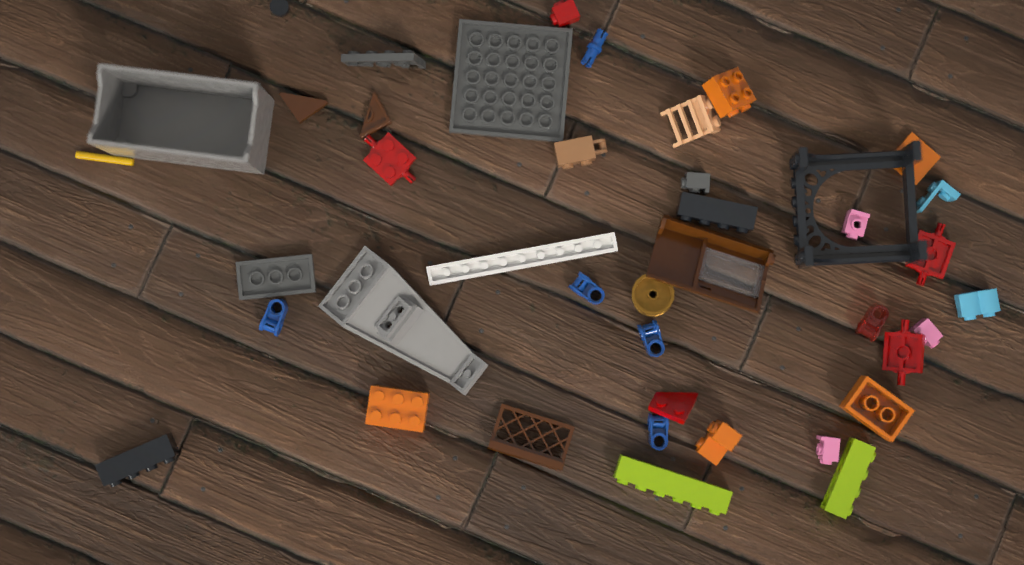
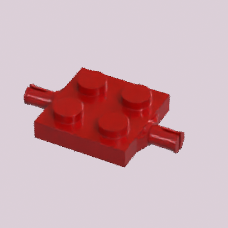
M388 132L378 142L370 135L366 136L367 138L364 141L372 148L363 161L390 186H393L402 177L408 180L410 184L417 179L409 172L410 166L417 158L392 134Z
M937 223L934 233L918 230V240H927L928 260L914 264H908L906 261L905 264L906 267L920 273L916 282L917 285L924 286L927 276L939 279L944 278L956 245L955 242L949 241L942 236L945 224Z
M901 319V331L885 332L882 370L898 373L897 385L905 386L906 374L923 373L925 335L910 332V320Z

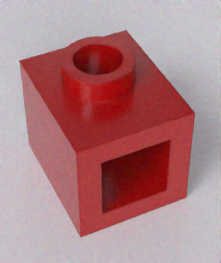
M561 0L552 7L550 19L553 25H557L558 28L566 27L580 20V14L574 0L566 2Z

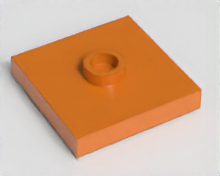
M911 132L896 150H901L910 142L921 139ZM922 140V161L914 165L915 186L941 158ZM894 168L902 175V168Z

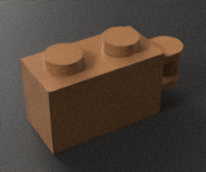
M592 135L555 142L553 145L558 168L562 167L563 170L574 168L575 164L580 163L581 166L593 164L592 161H595L596 155L608 152L606 140H593ZM595 144H598V145H599V150H596V151H595V149H594V145H595Z

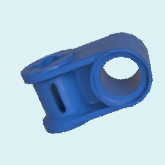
M579 271V276L568 287L593 305L600 304L605 297L604 291ZM591 292H600L601 299L598 301L592 300L590 297Z
M273 299L269 302L259 325L260 331L266 330L278 337L288 311V304L285 300ZM277 302L282 305V310L279 313L274 310V305Z
M656 319L642 326L640 324L637 325L647 354L650 357L661 356L664 353L665 346ZM653 343L660 346L658 354H654L650 350V346Z
M648 413L649 445L653 449L663 450L668 445L669 419L661 415ZM656 436L663 438V444L659 447L655 446L653 442Z

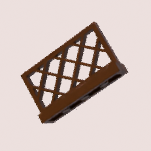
M501 404L487 449L561 472L575 427ZM504 409L512 411L515 419L505 423L502 417ZM528 416L531 418L533 425L524 429L519 419ZM517 421L521 431L511 435L507 425ZM547 422L552 430L542 435L537 425ZM535 426L540 436L530 441L525 431ZM505 427L510 436L504 440L495 438L497 430ZM560 428L569 429L568 437L560 441L556 430ZM553 432L558 442L548 447L544 436ZM521 433L524 434L528 442L522 446L517 445L513 437ZM542 439L546 449L540 452L535 451L531 443ZM560 444L563 450L562 457H554L550 449Z

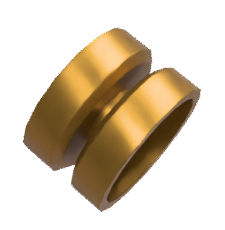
M646 274L637 279L632 288L634 307L639 313L647 317L663 315L670 309L674 300L673 286L647 278ZM651 291L656 292L655 295L657 296L655 298L649 296Z

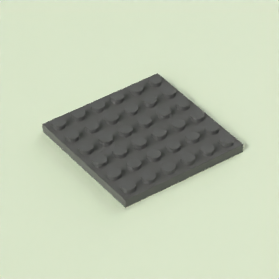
M459 19L449 133L547 142L563 141L573 29Z

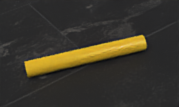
M76 151L75 157L78 159L129 166L134 165V158Z

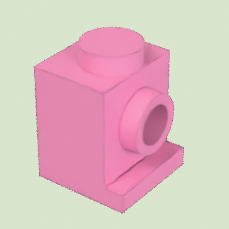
M854 209L848 210L841 233L846 234L847 238L853 240L863 237L870 214ZM855 221L859 223L858 228L854 227Z
M922 318L909 329L912 333L924 334L925 346H929L931 349L940 343L939 339L943 337L929 318Z
M817 435L816 439L820 440V444H817L816 454L818 459H820V463L832 465V461L838 462L841 439Z

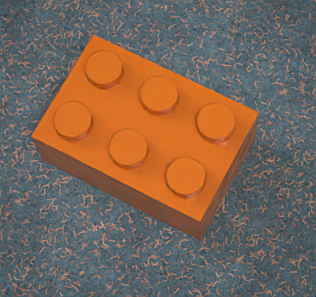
M863 375L859 377L839 405L840 408L877 435L890 442L894 441L915 411L874 380Z
M371 385L365 424L424 432L430 393Z

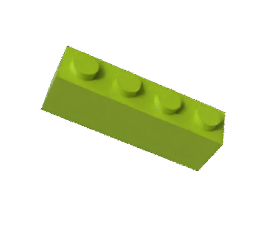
M849 437L820 508L844 519L851 515L853 501L855 498H858L861 492L860 485L862 480L867 478L869 472L867 468L870 462L872 463L875 459L876 447Z

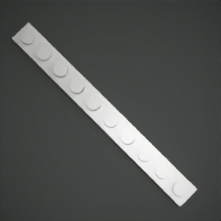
M615 232L427 266L426 269L429 285L432 286L617 252L618 247Z

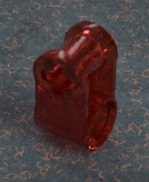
M882 305L870 306L857 325L855 333H860L869 338L870 342H874L889 316L888 309ZM877 308L881 310V316L878 319L874 316V311Z

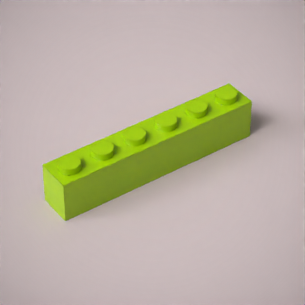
M622 454L619 456L613 475L614 478H617L616 482L628 485L629 482L635 484L636 489L645 492L646 489L654 491V495L663 498L665 495L672 497L673 501L682 504L683 501L691 503L690 506L701 510L702 507L709 509V513L720 516V513H727L733 494L729 489Z

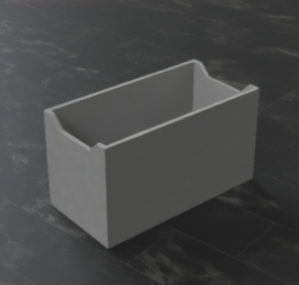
M98 63L97 78L99 86L93 126L87 138L88 144L119 157L265 175L275 100L258 83Z

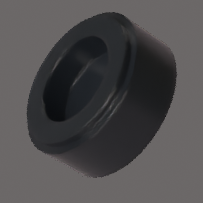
M272 0L270 2V10L275 16L284 17L288 14L290 6L287 0Z

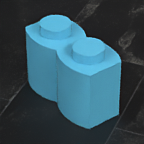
M997 288L954 295L958 317H964V321L974 320L976 315L983 314V317L996 316L995 312L1001 311Z

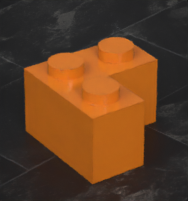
M720 420L712 421L706 429L708 431L704 438L700 437L695 445L697 447L695 451L716 466L727 451L731 452L742 437L741 434Z

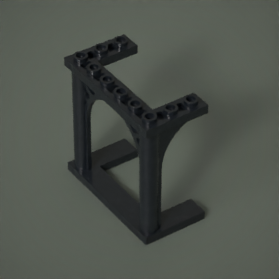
M921 140L912 141L901 150L817 155L808 153L807 147H799L789 159L790 170H793L790 186L791 189H794L791 204L792 208H795L792 223L793 227H796L793 241L794 246H797V254L794 255V259L798 269L825 265L906 261L908 264H914L928 260L927 240H918L914 165L922 161ZM902 168L906 244L849 247L831 241L820 231L814 218L813 204L818 189L829 177L839 172L851 170ZM816 170H820V173L826 171L825 176L821 177ZM805 175H814L817 178V184H808L805 180ZM804 186L808 189H811L810 196L806 195L807 190L804 188ZM807 208L811 210L809 214L805 211ZM812 226L813 233H810L807 236V233L809 232V228L807 229V227ZM813 236H819L821 238L820 244L815 248L809 246V240ZM828 243L830 249L824 248V251H821L824 244Z

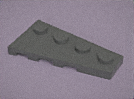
M386 50L384 53L366 51V54L348 51V54H341V62L347 66L373 67V63H376L380 67H390L391 64H394L401 68H410V65H417L419 69H426V61L412 50H403L402 53H396L391 50Z

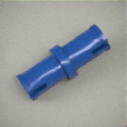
M597 29L592 42L588 43V49L580 62L582 65L587 63L585 67L591 68L596 56L601 53V47L608 36L606 31L603 34L604 30Z

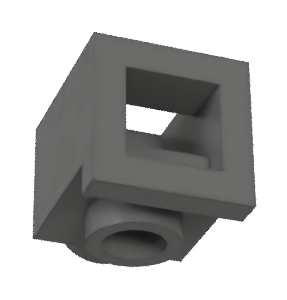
M687 172L685 177L681 178V188L689 190V193L699 194L700 191H703V195L709 193L710 173Z

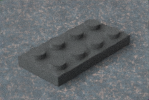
M313 254L236 262L239 300L317 292Z

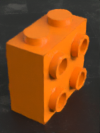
M738 67L713 76L702 85L720 119L725 116L731 118L737 115L739 110L741 113L751 108L750 104L757 100Z

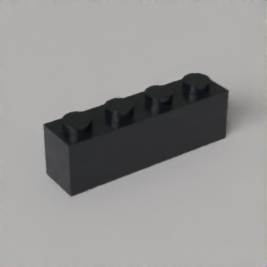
M681 192L676 216L686 222H691L692 219L699 221L698 224L710 226L711 223L716 224L719 229L729 230V227L735 228L738 233L747 234L748 231L754 230L758 207Z
M169 433L98 463L95 467L103 486L111 485L112 488L123 483L121 479L128 477L131 480L140 476L139 472L144 469L149 472L158 468V463L164 461L165 464L175 461V456L179 455L180 452L172 433Z

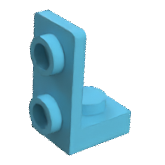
M944 180L934 181L927 188V195L925 197L922 196L916 202V212H922L937 193L946 202L957 200L961 194Z

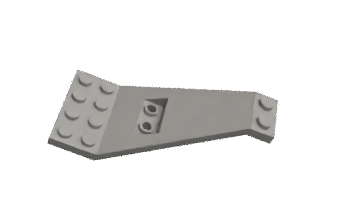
M366 246L363 247L318 305L319 308L345 329L446 381L463 395L469 392L488 367V364L473 353L391 265Z

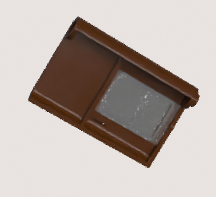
M663 214L646 277L759 314L768 267L774 264L776 255L773 254L774 250Z

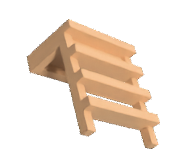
M698 95L660 113L661 116L668 115L678 142L672 144L673 148L704 135L721 131V121L713 111L714 106L707 95ZM687 105L698 131L696 135H693L683 109ZM676 110L679 112L688 136L684 140L673 114Z

